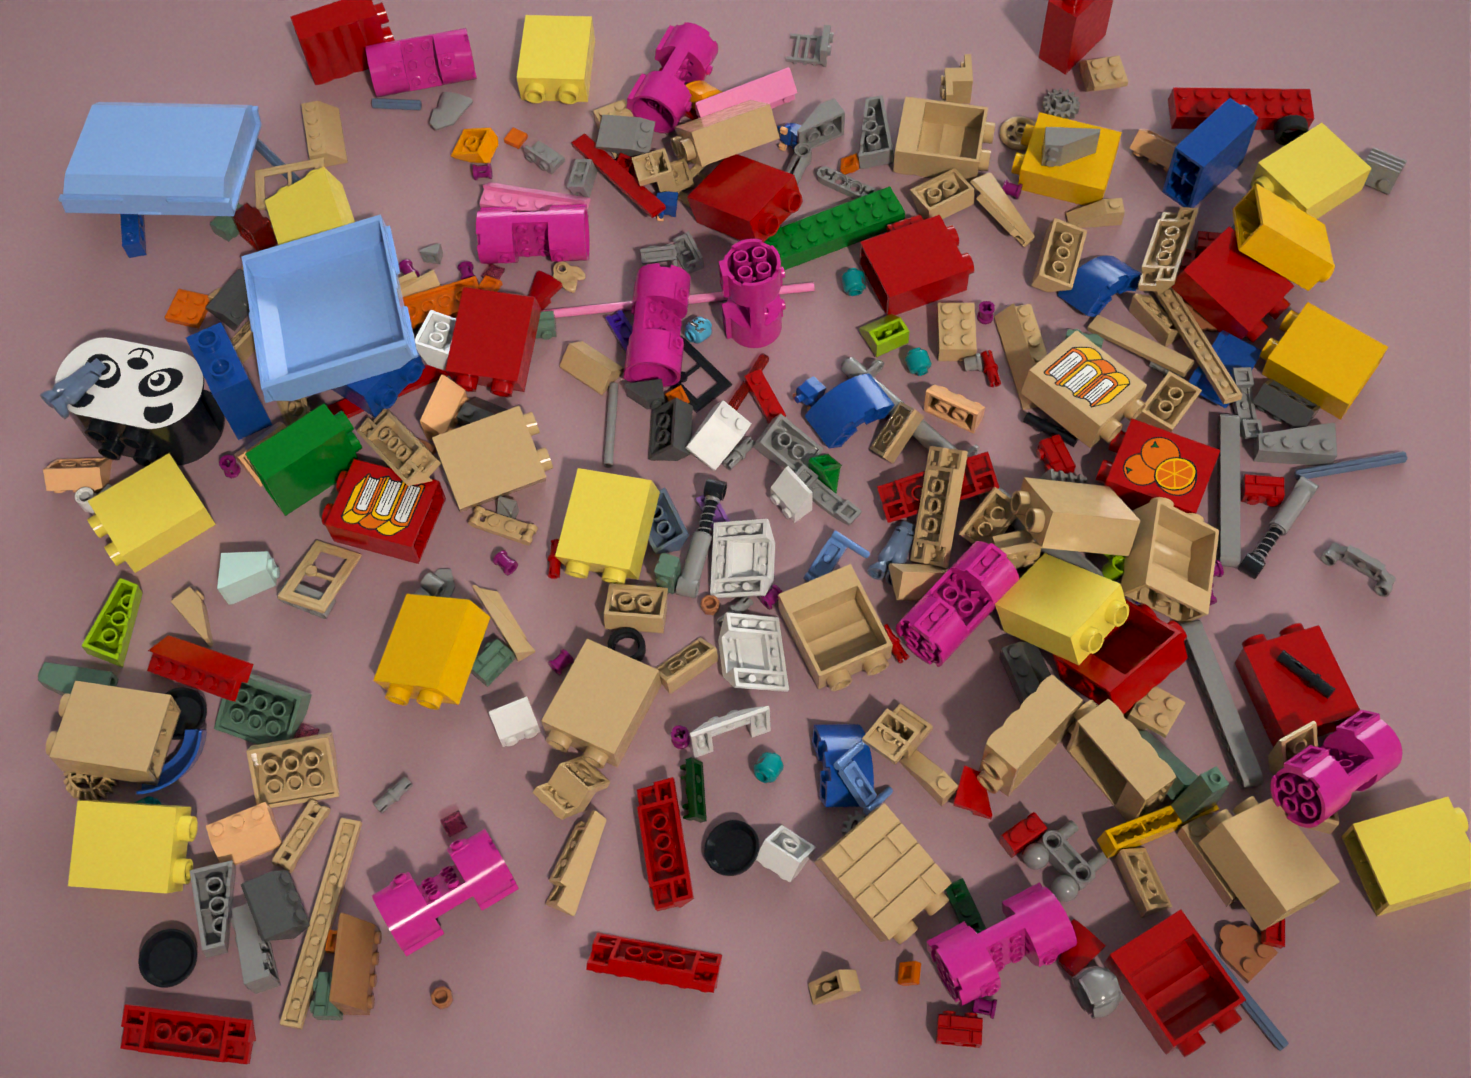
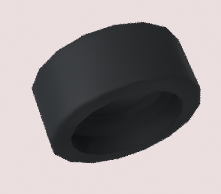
M1299 115L1285 116L1279 119L1273 127L1275 141L1284 146L1309 131L1307 120ZM1289 129H1298L1293 132H1284Z
M633 628L616 630L608 640V648L615 651V645L619 640L632 638L638 643V651L630 656V658L641 662L646 653L645 640L642 634Z

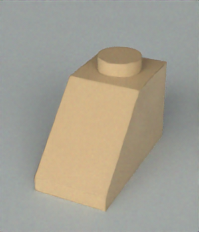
M836 970L808 983L813 1005L843 999L861 991L856 970Z

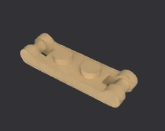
M480 506L475 507L474 515L468 521V524L474 528L528 546L533 541V534H536L538 527L534 524H527L485 510ZM481 517L486 518L484 522L480 521Z
M313 799L310 800L275 854L272 864L277 867L282 866L284 870L292 873L320 825L329 816L331 809L326 806H320ZM314 812L317 813L315 818L311 816ZM287 853L291 855L288 860L285 859Z

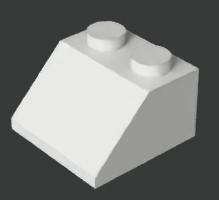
M787 466L771 486L770 499L774 505L780 506L787 519L790 518L795 523L812 511L813 492Z
M527 697L489 711L503 747L513 746L519 740L533 738L537 733L541 732Z
M781 825L764 840L756 860L763 867L778 874L781 879L791 882L800 873L816 847Z

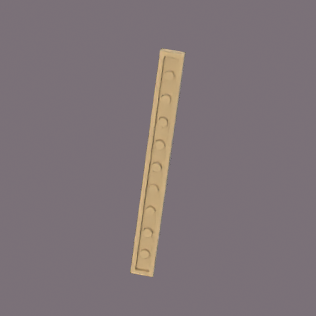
M1171 287L1159 296L1157 291H1154L1222 403L1228 404L1241 400L1242 393L1181 296Z
M340 819L310 919V926L305 936L280 1020L281 1026L303 1029L313 995V981L315 978H318V972L320 971L325 954L329 930H332L362 827L361 821Z

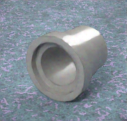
M977 353L976 356L964 358L966 372L983 371L980 353Z

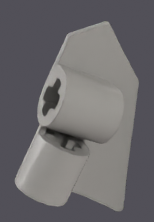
M443 92L438 108L433 110L430 125L435 130L454 125L473 103V100L457 93Z
M438 569L434 574L432 572L428 573L422 579L421 587L414 594L450 598L455 589L451 569Z

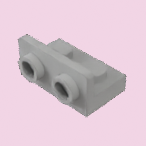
M538 141L532 147L528 145L524 147L526 159L531 163L537 164L541 170L547 171L550 174H553L565 162L564 156L541 141Z

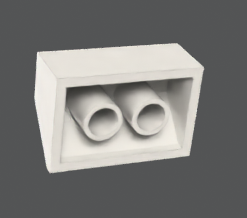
M430 310L415 338L418 353L427 365L446 370L456 318Z

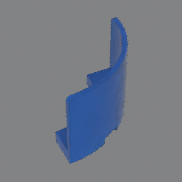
M1100 256L1078 268L1073 288L1071 290L1059 291L1058 296L1085 315L1096 317L1112 300L1111 296L1114 294L1136 291L1142 274L1114 256Z
M1224 330L1218 334L1212 345L1230 376L1232 368L1251 367L1252 370L1262 351ZM1198 366L1193 372L1189 383L1202 390L1201 396L1227 408L1230 403H1222L1203 370Z
M867 373L848 379L831 389L810 408L805 418L828 448L842 447L858 431L856 427L862 423L867 425L873 421L886 418L895 404L871 374Z
M814 725L812 745L818 761H822L823 771H820L819 799L825 807H860L838 774L839 770H836L833 764L857 742L863 743L862 738L865 736V732L861 725ZM863 743L864 748L851 760H855L874 789L871 750L868 745Z
M186 729L182 746L177 754L163 766L158 785L142 783V789L136 791V794L158 791L173 784L187 774L203 751L207 729Z

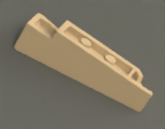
M989 172L970 181L981 193L976 199L1013 237L1026 247L1035 236L993 174Z
M434 269L418 278L415 271L399 277L402 297L441 286Z
M473 585L475 594L517 661L519 662L535 653L534 648L527 642L525 634L499 592Z
M593 810L586 823L580 821L575 826L549 879V882L556 886L545 904L571 916L576 914L606 823V818L597 811Z

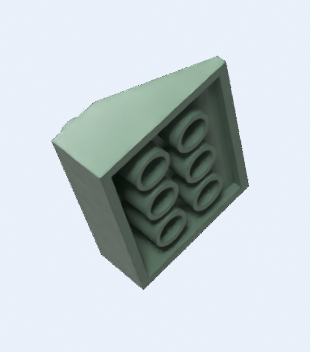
M251 673L248 683H241L236 702L222 698L214 729L255 744L294 739L307 714L312 694Z

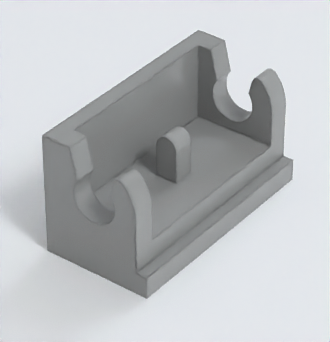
M592 159L575 160L567 185L573 195L578 196L577 192H579L583 197L590 198L598 172Z
M689 231L673 239L674 243H676L675 245L680 248L681 256H677L683 270L690 274L704 268L703 256Z

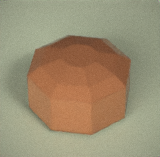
M707 595L702 598L701 610L705 614L714 615L719 611L720 601L716 596Z
M444 986L435 988L431 994L432 1004L439 1009L448 1008L453 1001L451 990Z

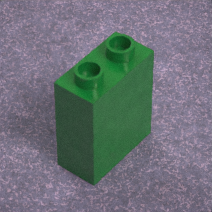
M322 404L245 453L267 493L282 513L287 516L336 484L342 471H349L353 460H358L356 452L362 449V445L352 432L354 427L344 412L340 411L333 415L328 407Z

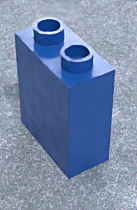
M1229 98L1175 147L1162 192L1182 207L1194 208L1243 163L1258 120V116L1254 114L1253 110L1249 106L1240 105Z
M217 323L186 337L209 389L237 439H243L273 425L222 323Z
M418 353L417 358H413L400 369L331 390L376 418L383 409H388L394 405L398 394L409 383H414L421 377L425 366Z

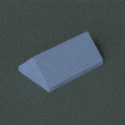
M665 487L659 490L658 503L648 539L656 555L680 551L689 536Z

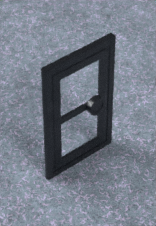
M680 336L684 342V351L697 365L687 373L681 371L680 381L669 387L673 390L681 385L690 401L688 404L692 405L693 410L697 413L731 387L732 383L683 336ZM701 367L717 384L697 399L682 383L686 382L688 376Z

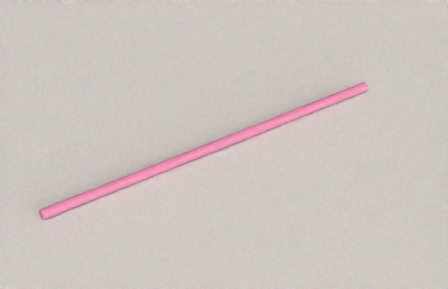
M814 282L783 285L779 295L815 291ZM723 292L689 295L688 304L724 301L728 297L724 298ZM633 301L541 310V312L554 311L555 318L616 312L619 310L628 311L632 310Z

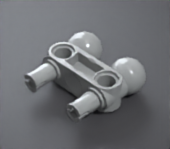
M1072 820L1059 830L1052 829L1047 831L1036 843L1027 845L1022 854L1025 865L1030 869H1041L1049 861L1061 876L1054 879L1051 889L1055 897L1061 902H1069L1075 899L1078 891L1084 889L1095 878V872L1108 862L1106 856L1101 852L1086 862L1068 843L1067 839L1078 831V826ZM1047 841H1052L1056 847L1049 846ZM1076 873H1081L1085 879H1079Z

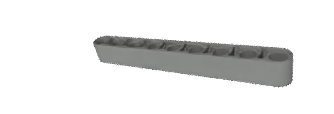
M1219 414L1217 420V449L1220 450L1217 458V529L1219 530L1217 560L1224 567L1238 568L1241 557L1240 416Z
M1197 619L1179 624L1186 632L1187 639L1184 641L1188 658L1239 787L1246 789L1262 785L1264 779L1202 622Z

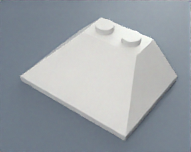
M756 519L714 523L710 595H714L717 598L765 596L774 581L775 540L769 520Z
M726 612L718 639L723 678L734 688L788 692L789 685L779 617Z
M769 706L739 711L732 710L725 716L710 718L708 722L703 723L690 733L694 758L714 751L713 736L747 725L752 738L771 731Z

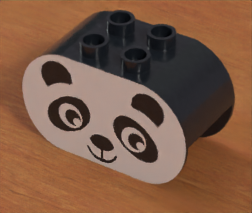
M104 337L89 340L76 347L68 354L58 369L55 384L69 377L85 365V363H91L96 358L107 367L101 373L102 376L99 377L97 382L76 404L67 405L70 417L89 443L98 449V452L105 458L118 461L121 456L131 457L136 463L146 467L170 453L177 466L204 457L215 447L222 436L225 416L212 393L204 390V376L197 361L186 353Z

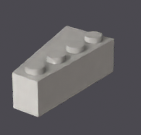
M883 95L866 98L864 121L858 156L860 169L894 163L893 147Z
M1335 422L1260 433L1253 444L1254 462L1313 466L1331 464L1337 457Z
M232 860L189 870L201 946L206 958L228 953L236 867Z
M248 904L233 908L231 923L236 932L235 941L239 951L244 985L255 994L280 986L271 941L261 940Z

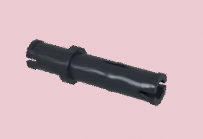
M1027 412L1023 422L1037 428L1038 432L1041 433L1043 431L1050 436L1059 434L1063 442L1072 447L1078 441V438L1073 434L1048 422L1046 418L1042 419L1030 412Z
M1285 650L1277 657V661L1308 683L1309 688L1313 687L1327 699L1336 690L1320 678L1321 675L1319 673L1315 674Z

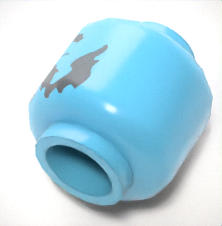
M700 316L696 317L686 324L685 336L690 342L699 344L711 336L712 324L708 319Z

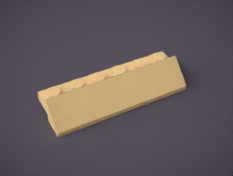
M1180 207L1178 213L1163 212L1161 219L1158 218L1142 264V275L1138 284L1140 291H1157L1159 296L1175 284L1198 208Z
M1013 303L995 315L994 320L1022 409L1025 410L1038 407L1025 397L1021 390L1029 370L1047 356V352L1032 305L1015 306Z
M383 409L374 420L368 417L356 430L408 486L433 481L429 476L438 468L441 462L390 410Z
M935 446L929 447L910 561L948 568L968 451Z

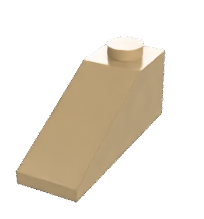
M1122 198L1103 199L1066 213L1067 223L1080 228L1122 225L1125 214Z
M189 586L171 600V603L211 648L213 646V639L207 607L203 603L205 598L198 590L194 592Z
M915 750L909 759L903 757L899 761L941 807L956 795L958 785L944 770L918 750Z

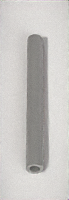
M615 382L609 384L603 466L607 468L613 466L619 386Z

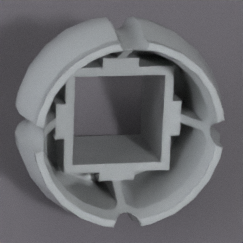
M1097 966L1086 967L1073 976V984L1078 987L1076 993L1088 1015L1092 1014V1019L1110 1015L1117 1008L1119 1002L1124 1000L1117 977L1106 966L1103 968Z

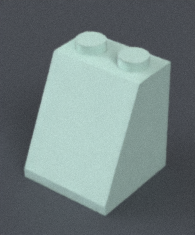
M268 551L221 553L217 589L228 605H232L276 586L277 578L280 577V569L276 566L274 558L270 556Z

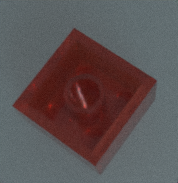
M246 203L235 212L234 216H231L240 236L257 252L278 244L274 230L271 228V221L266 216L263 217L255 206L252 207Z

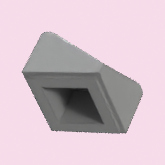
M435 244L420 250L423 262L441 264L443 257L441 244Z
M499 496L497 514L516 519L519 512L517 501Z

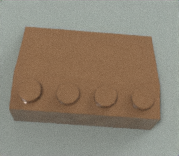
M340 913L329 1001L344 1015H370V1010L374 1008L375 1003L372 992L373 987H376L377 984L375 965L379 964L377 947L378 944H381L382 933L373 923Z

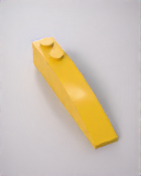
M1170 805L1105 830L1097 839V842L1106 858L1117 855L1122 849H1133L1176 831L1198 817L1218 811L1219 807L1216 805L1183 823Z

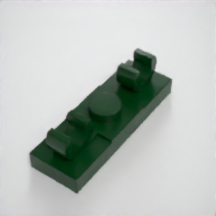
M690 757L685 759L686 764L680 766L681 770L686 771V775L680 778L686 781L685 792L688 803L684 804L682 808L689 810V814L684 815L683 819L702 823L707 821L703 762Z
M964 879L952 882L944 891L949 898L959 924L965 921L966 925L973 928L977 934L986 930Z

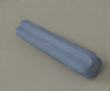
M372 99L373 108L421 110L422 108L420 100Z

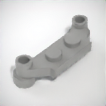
M1332 543L1320 557L1321 561L1328 566H1334L1338 560H1341L1376 580L1377 584L1374 587V591L1379 596L1387 597L1393 589L1392 585L1396 578L1388 573L1385 569L1386 565L1351 545L1346 547Z

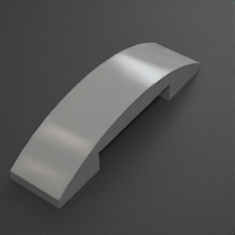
M1251 367L1232 368L1231 377L1242 393V399L1233 402L1235 415L1240 416V432L1244 439L1257 438L1258 434L1263 433L1261 419H1257L1251 387L1254 385Z
M803 465L795 473L813 492L812 501L837 520L850 526L862 513L848 499L844 501L818 480V475L806 465Z

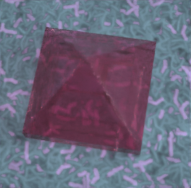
M488 264L481 277L484 278L487 275L499 280L505 268L495 264Z
M301 723L294 738L318 735L320 730Z
M459 810L440 820L449 837L468 828Z

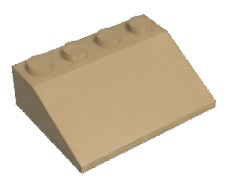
M332 732L252 745L246 750L256 805L266 802L270 808L310 802L312 799L316 801L340 796L336 750Z

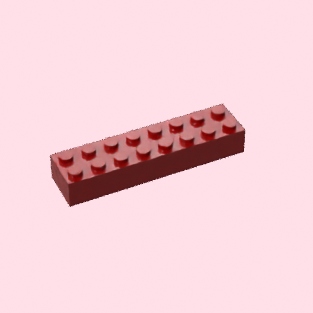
M1173 87L1168 98L1171 129H1196L1229 98L1240 105L1249 106L1254 114L1258 116L1254 130H1273L1274 124L1279 119L1289 115L1303 116L1308 122L1309 129L1315 119L1310 89Z

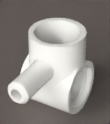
M107 484L100 493L104 492L112 486L110 484ZM89 487L80 488L75 493L76 502L85 512L95 515L88 500L97 496V494Z

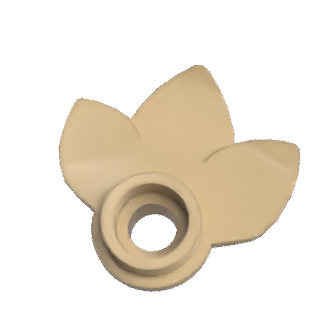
M564 261L557 262L554 265V275L552 277L560 281L566 291L575 293L577 280H584L586 278L585 273L578 266H570ZM563 267L565 268V271L561 272L559 271V268Z

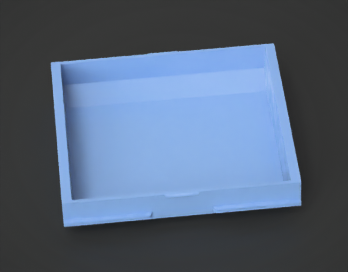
M95 103L91 106L65 172L63 194H60L58 200L62 202L65 213L234 216L262 125L258 112L259 107L230 104Z
M381 214L241 256L250 310V327L254 337L260 384L265 403L272 401H294L400 369L410 360L418 357L409 310L407 306H404L398 278L400 268L390 225H385Z

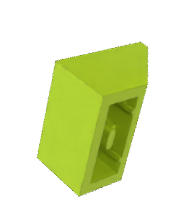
M893 314L859 328L860 333L876 357L909 343V329L901 317Z

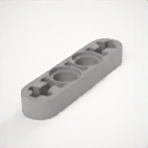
M823 166L817 170V180L819 183L853 199L877 191L875 188L832 168ZM843 180L844 183L842 185H838L835 183V181ZM858 187L860 190L853 192L850 188Z

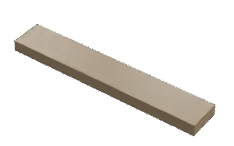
M1097 315L1088 326L1089 332L1097 334L1183 377L1194 365L1193 359L1100 315Z

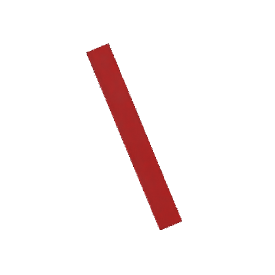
M583 134L571 142L572 146L586 159H592L595 167L651 218H654L666 209L663 202L645 186H640L639 181L607 152L595 148L596 143L589 136Z
M424 365L425 368L421 377L416 382L409 383L398 394V397L439 380L441 375L446 377L449 375L445 370ZM347 399L327 406L333 415L343 411L347 418L364 412V410Z

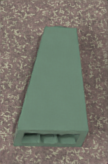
M44 662L43 667L38 673V681L45 688L62 696L65 693L71 694L75 681L116 687L119 680L113 672Z
M1139 731L1141 737L1155 749L1158 757L1164 760L1175 773L1176 779L1167 795L1172 800L1177 799L1198 776L1150 732Z
M1216 766L1200 774L1171 806L1184 823L1216 806L1229 783Z

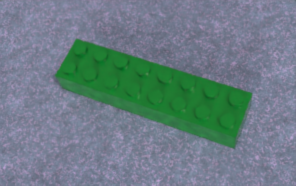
M889 186L780 227L776 234L769 236L764 243L770 246L773 245L780 255L781 267L785 271L887 232V225L905 219V211Z

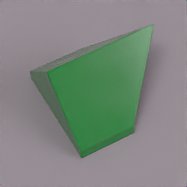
M829 454L810 458L808 468L818 475V480L834 493H837L842 465Z

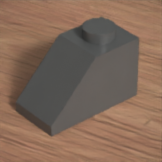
M662 379L625 384L627 397L647 410H654L665 404Z

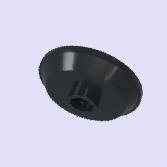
M182 687L165 693L173 697L181 710L172 740L184 739L186 729H200L207 716V705L204 698L197 691Z
M730 820L716 826L707 837L704 847L705 859L710 868L720 875L736 876L742 874L757 859L760 847L759 838L755 830L743 821Z
M178 929L159 931L145 942L140 951L138 960L140 973L148 983L156 987L168 988L176 986L187 979L194 970L198 957L197 946L191 936L184 931Z

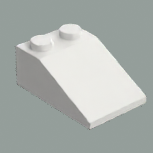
M722 400L713 406L685 448L715 471L742 439L752 423Z

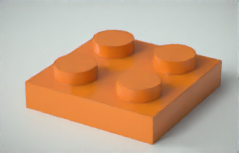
M178 289L164 317L165 320L199 329L208 312L205 308L210 303L209 295Z

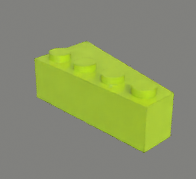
M122 578L118 580L82 644L87 654L123 668L143 594L137 584Z

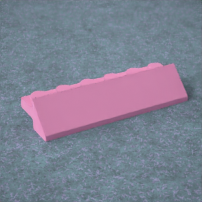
M788 67L695 103L696 115L700 118L748 100L768 103L771 109L784 103H789L795 100V94L798 93L791 70Z
M490 182L483 185L484 191L479 204L480 208L516 207L517 212L549 211L551 205L587 204L588 209L591 199L589 197Z

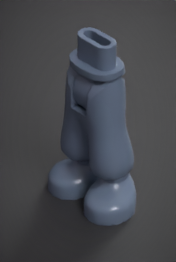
M97 358L91 363L87 362L69 377L57 382L52 390L41 393L40 397L48 406L54 408L62 418L66 419L69 416L67 405L76 404L97 382L99 377L102 376L101 373L107 367Z
M901 521L900 525L896 526L886 546L878 555V562L869 566L867 573L870 577L881 580L890 563L906 564L915 535L914 530L916 526L914 524ZM888 570L885 579L888 584L893 586L890 571Z

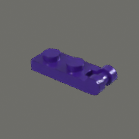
M619 310L612 316H606L605 321L626 353L633 327L623 311Z

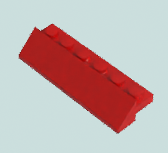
M988 451L967 457L960 500L992 491L994 487L998 489L999 484ZM925 471L877 486L888 523L918 514Z
M168 635L148 650L153 652L147 671L236 702L241 683H248L254 664Z
M673 777L653 782L654 785L637 789L639 802L637 810L648 882L653 892L656 911L674 907L681 908L694 899Z
M597 933L592 944V952L587 961L586 970L595 973L612 974L617 977L634 978L638 981L656 982L660 985L678 986L682 989H695L704 993H714L715 988H717L723 955Z
M128 1004L124 1006L121 1027H124L120 1049L222 1063L250 1064L253 1041H256L254 1024L251 1019Z

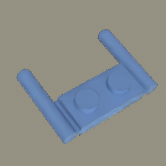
M835 530L803 579L809 582L832 572L847 550V547L864 558H868L870 552Z
M857 742L833 766L836 770H839L838 774L859 806L864 808V814L868 815L893 793V789L886 787L877 796L855 760H851L864 748L863 743Z

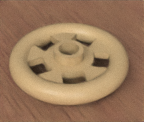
M1022 116L1006 120L999 132L1002 142L1014 150H1027L1028 146L1021 145L1026 124L1035 126L1036 122ZM1009 127L1013 128L1012 132L1008 131L1007 129ZM1013 137L1016 141L1013 142L1009 138Z

